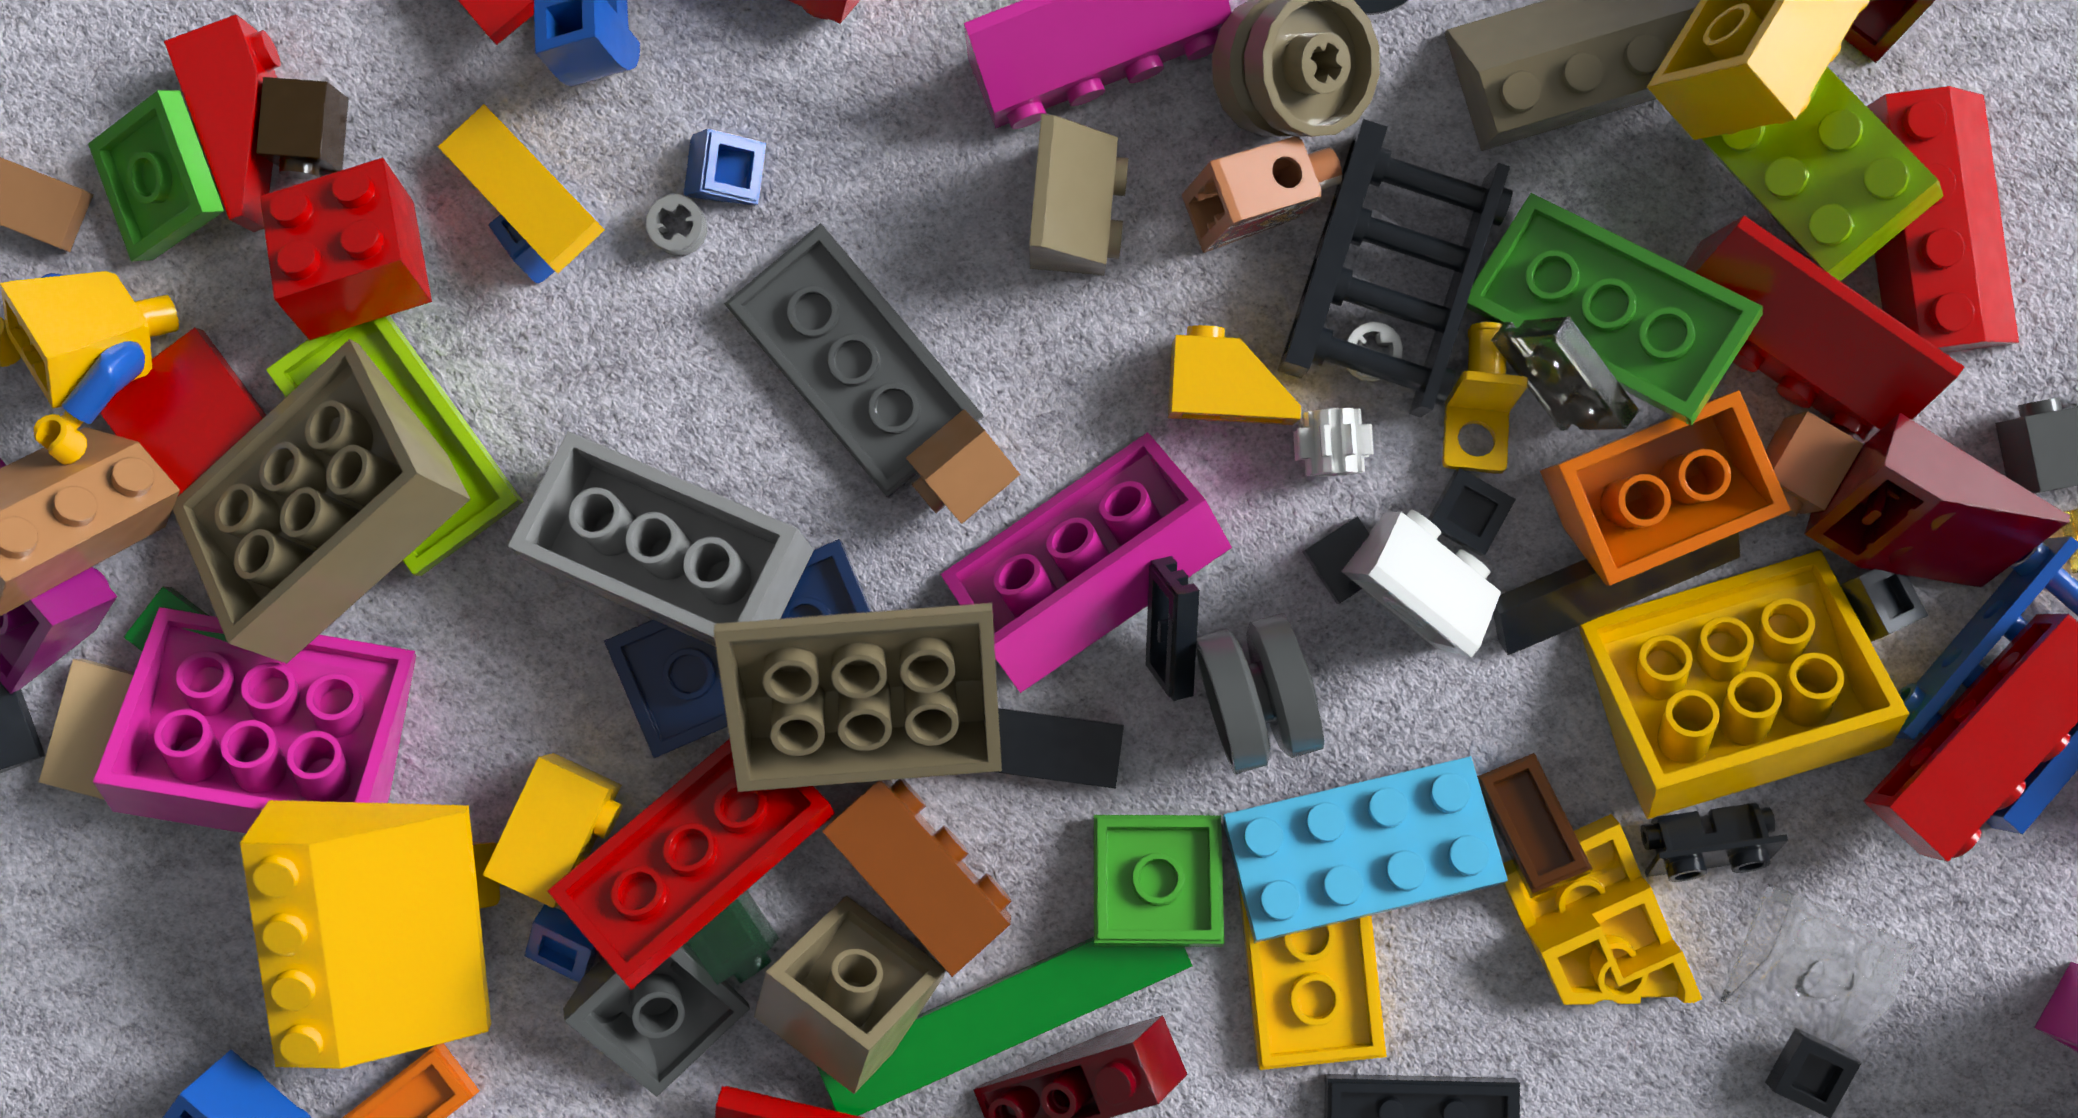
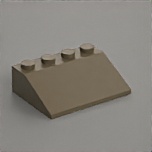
M349 339L178 496L173 512L228 644L287 664L471 499L444 449L362 347Z
M992 603L714 624V638L738 792L1002 771Z

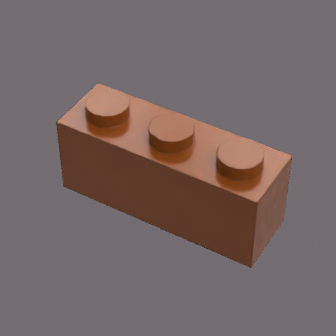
M898 779L894 784L891 780L877 781L822 832L953 977L1011 924V915L1005 908L1012 901L1002 887L988 873L978 879L962 860L969 852L946 826L943 825L939 830L935 831L919 812L926 807V804L904 779Z

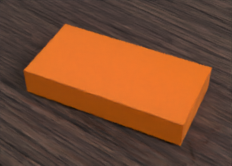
M442 1043L433 1046L343 1118H447L480 1092V1090L445 1044Z

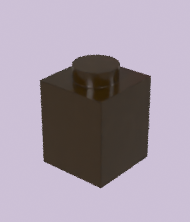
M263 77L256 153L279 166V174L287 177L312 180L319 178V171H341L343 169L349 98L326 81Z

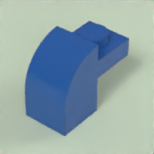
M534 0L535 54L563 84L574 87L629 71L637 66L640 57V42L629 29L627 0Z

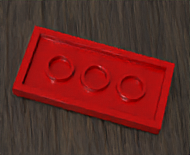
M729 738L547 890V892L632 990L835 813L830 803L813 786L738 792Z

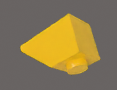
M1208 325L1188 326L1187 335H1175L1171 344L1168 418L1294 425L1301 419V405L1240 338L1225 337V328Z

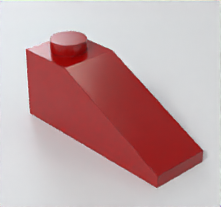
M235 14L165 40L164 43L230 221L252 232H257L264 229L260 196L270 193L273 169L272 162L256 153L263 77L277 78L274 69L280 67L281 62L270 36L264 30H256Z

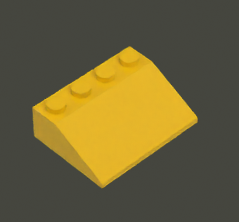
M1821 550L1605 614L1579 625V631L1622 766L1646 819L1892 746L1909 715L1906 706Z
M269 800L241 840L240 848L275 1067L342 1069L488 1032L491 1026V1014L469 805Z

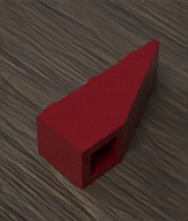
M1161 1015L1108 1031L981 1084L973 1089L984 1118H1111L1158 1105L1188 1074L1164 1016Z

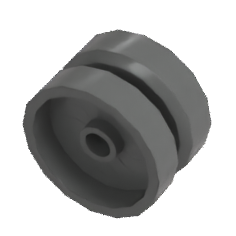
M1284 613L1249 622L1246 640L1251 664L1247 663L1238 639L1229 630L1224 629L1197 637L1196 656L1203 685L1221 744L1234 774L1267 766L1270 757V742L1266 727L1268 722L1279 748L1291 758L1324 749L1322 722L1312 677L1291 624Z

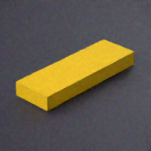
M485 104L438 146L557 274L605 231Z

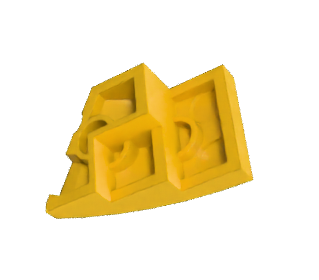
M1612 814L1574 830L1593 868L1591 873L1530 898L1512 859L1503 863L1508 879L1503 885L1551 983L1564 1005L1595 1004L1603 1000H1612L1618 1004H1640L1641 998L1677 997L1683 1003H1695L1702 1000L1684 953L1673 940L1653 890L1642 877L1623 829Z

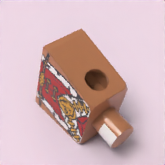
M1294 136L1210 161L1181 196L1202 252L1205 253L1300 217L1322 197L1321 190L1341 183L1342 169L1340 161L1332 148L1328 147L1308 154L1303 140L1298 136Z

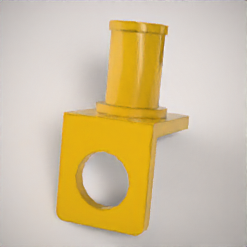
M1480 322L1471 325L1468 329V371L1462 372L1445 402L1442 465L1447 469L1456 470L1461 468L1464 471L1501 474L1507 468L1509 412L1527 389V377L1506 374L1509 328L1501 323ZM1468 424H1478L1489 430L1493 438V447L1490 453L1484 456H1473L1466 453L1458 441L1460 429Z

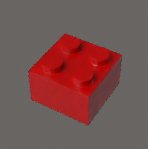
M383 157L260 196L274 300L309 340L432 302L414 201Z

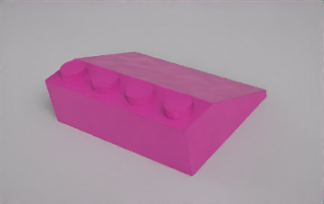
M159 607L93 783L113 812L247 833L269 800L388 803L416 661L415 651L319 634L286 664L228 644V642L186 630L193 629L224 634L219 620L215 616Z

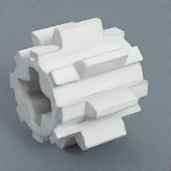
M1333 408L1308 411L1302 414L1303 428H1296L1297 431H1293L1295 461H1305L1306 476H1343L1365 472L1364 457L1374 455L1372 424H1362L1361 409Z

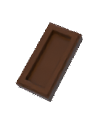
M1535 753L1477 776L1486 808L1530 898L1591 873L1593 868Z

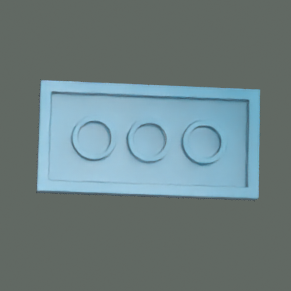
M1471 756L1224 814L1222 817L1254 943L1493 887L1508 881Z

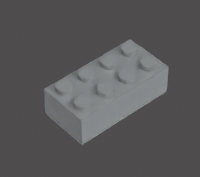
M569 431L566 433L507 546L537 569L716 647L714 624L780 619L814 551L796 527Z

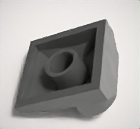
M685 943L632 990L608 962L602 958L580 980L576 990L563 1008L564 1021L657 1097L748 1012L750 1006L731 985Z

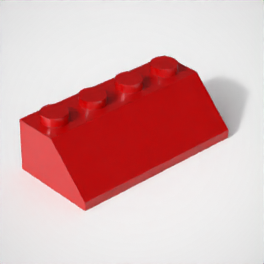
M1951 86L1883 95L1867 105V107L1939 180L1944 196L1874 253L1882 310L1944 353L2019 343L1984 95Z
M1745 215L1701 240L1683 266L1762 306L1763 315L1732 363L1750 372L1761 371L1778 383L1776 390L1783 398L1802 408H1810L1812 406L1831 419L1829 424L1861 443H1866L1899 413L1913 420L1959 376L1965 367Z

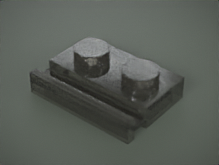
M1569 316L1524 320L1519 327H1515L1512 322H1505L1491 339L1517 375L1527 377V388L1560 431L1568 430L1572 424L1580 430L1626 429L1640 411Z

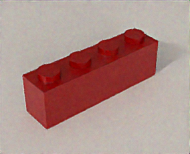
M2036 614L1864 799L1863 802L1919 855L1949 862L1952 858H1957L1967 853L1979 841L1982 833L1979 828L1996 810L2008 807L2022 795L2026 788L2024 780L2041 762L2054 758L2067 746L2070 741L2068 732L2078 723V622L2070 614Z

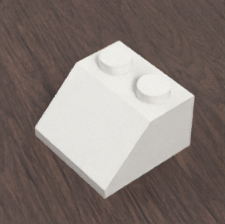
M1410 510L1407 515L1402 512H1385L1369 532V537L1341 572L1361 586L1363 591L1436 649L1472 658L1481 646L1501 591L1486 580L1491 571L1468 552L1459 549L1455 555L1436 539L1441 534L1440 529L1420 513L1414 510Z

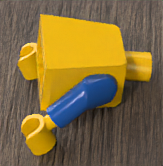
M108 271L73 275L49 273L41 278L0 283L5 320L0 317V367L13 365L22 358L53 409L63 407L66 410L62 416L56 414L43 416L37 420L33 430L35 440L48 450L49 455L64 465L76 462L85 453L87 439L78 430L82 423L92 424L114 395L131 381L146 376L151 371L150 338L179 330L177 311L168 295L134 301L118 276Z

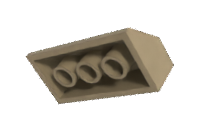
M1544 0L1447 29L1445 37L1480 150H1488L1655 100L1656 97L1648 90L1647 86L1700 0Z

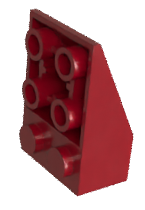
M1899 413L1862 446L1825 511L1812 512L1810 514L1804 534L1859 568L1878 569L1895 574L1981 588L2068 524L2070 515Z

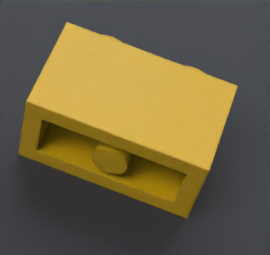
M555 753L539 756L483 876L552 908L558 906L547 890L589 856L598 836L603 839L609 836L622 810V804L615 801L622 784Z

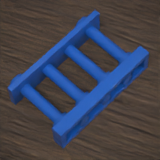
M2072 536L2048 538L2012 564L2010 567L2013 571L1917 683H1910L1898 691L1909 715L1896 738L1914 740L1920 732L1924 735L1942 716L1938 711L1959 686L1963 684L1968 688L1985 670L1979 663L2002 636L2011 642L2029 623L2021 614L2044 588L2078 616V581L2062 568L2078 549V542ZM2078 723L2068 732L2070 741L2067 746L2054 758L2041 762L2024 780L2026 788L2022 795L2008 807L1996 810L1986 821L1991 828L2023 835L2077 772Z

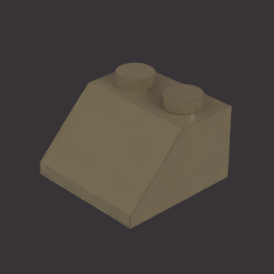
M1041 114L1029 241L1030 269L1104 276L1107 258L1119 259L1123 221L1111 220L1113 195L1125 196L1129 158L1116 157L1118 137L1055 115Z
M846 895L765 972L754 1017L855 1094L893 1054L943 979L946 970L942 965Z

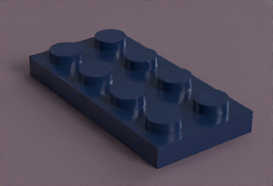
M840 539L813 551L780 619L872 612ZM650 620L604 640L653 758L660 757L728 727L716 647L655 620Z

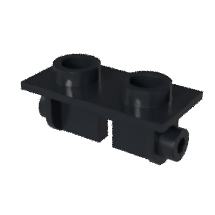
M1755 802L1710 809L1708 816L1713 833L1704 834L1698 811L1653 817L1651 824L1641 825L1640 830L1644 848L1646 850L1655 849L1657 854L1646 868L1645 875L1646 877L1667 874L1669 881L1682 882L1707 874V868L1730 865L1734 873L1756 871L1771 864L1770 859L1788 841L1787 834L1769 837L1768 833L1775 831L1774 814L1770 807L1760 808Z

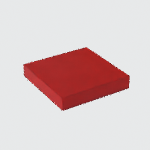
M196 327L152 358L151 371L146 376L131 381L120 390L100 413L116 436L137 441L180 489L178 496L266 416L260 405L205 331Z

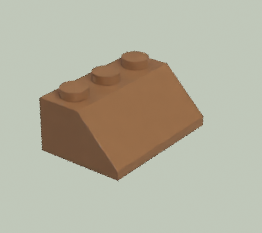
M85 427L79 430L87 439L85 453L72 464H61L49 455L48 450L43 447L0 468V616L166 527L180 489L139 442Z

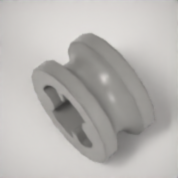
M679 194L666 195L659 198L650 207L646 216V229L650 238L664 252L673 256H686L697 251L704 243L707 235V221L703 212L690 198ZM683 211L691 213L692 216L685 218L686 222L692 227L691 232L686 237L676 233L671 240L664 239L663 235L669 233V230L662 222L668 214L678 218Z

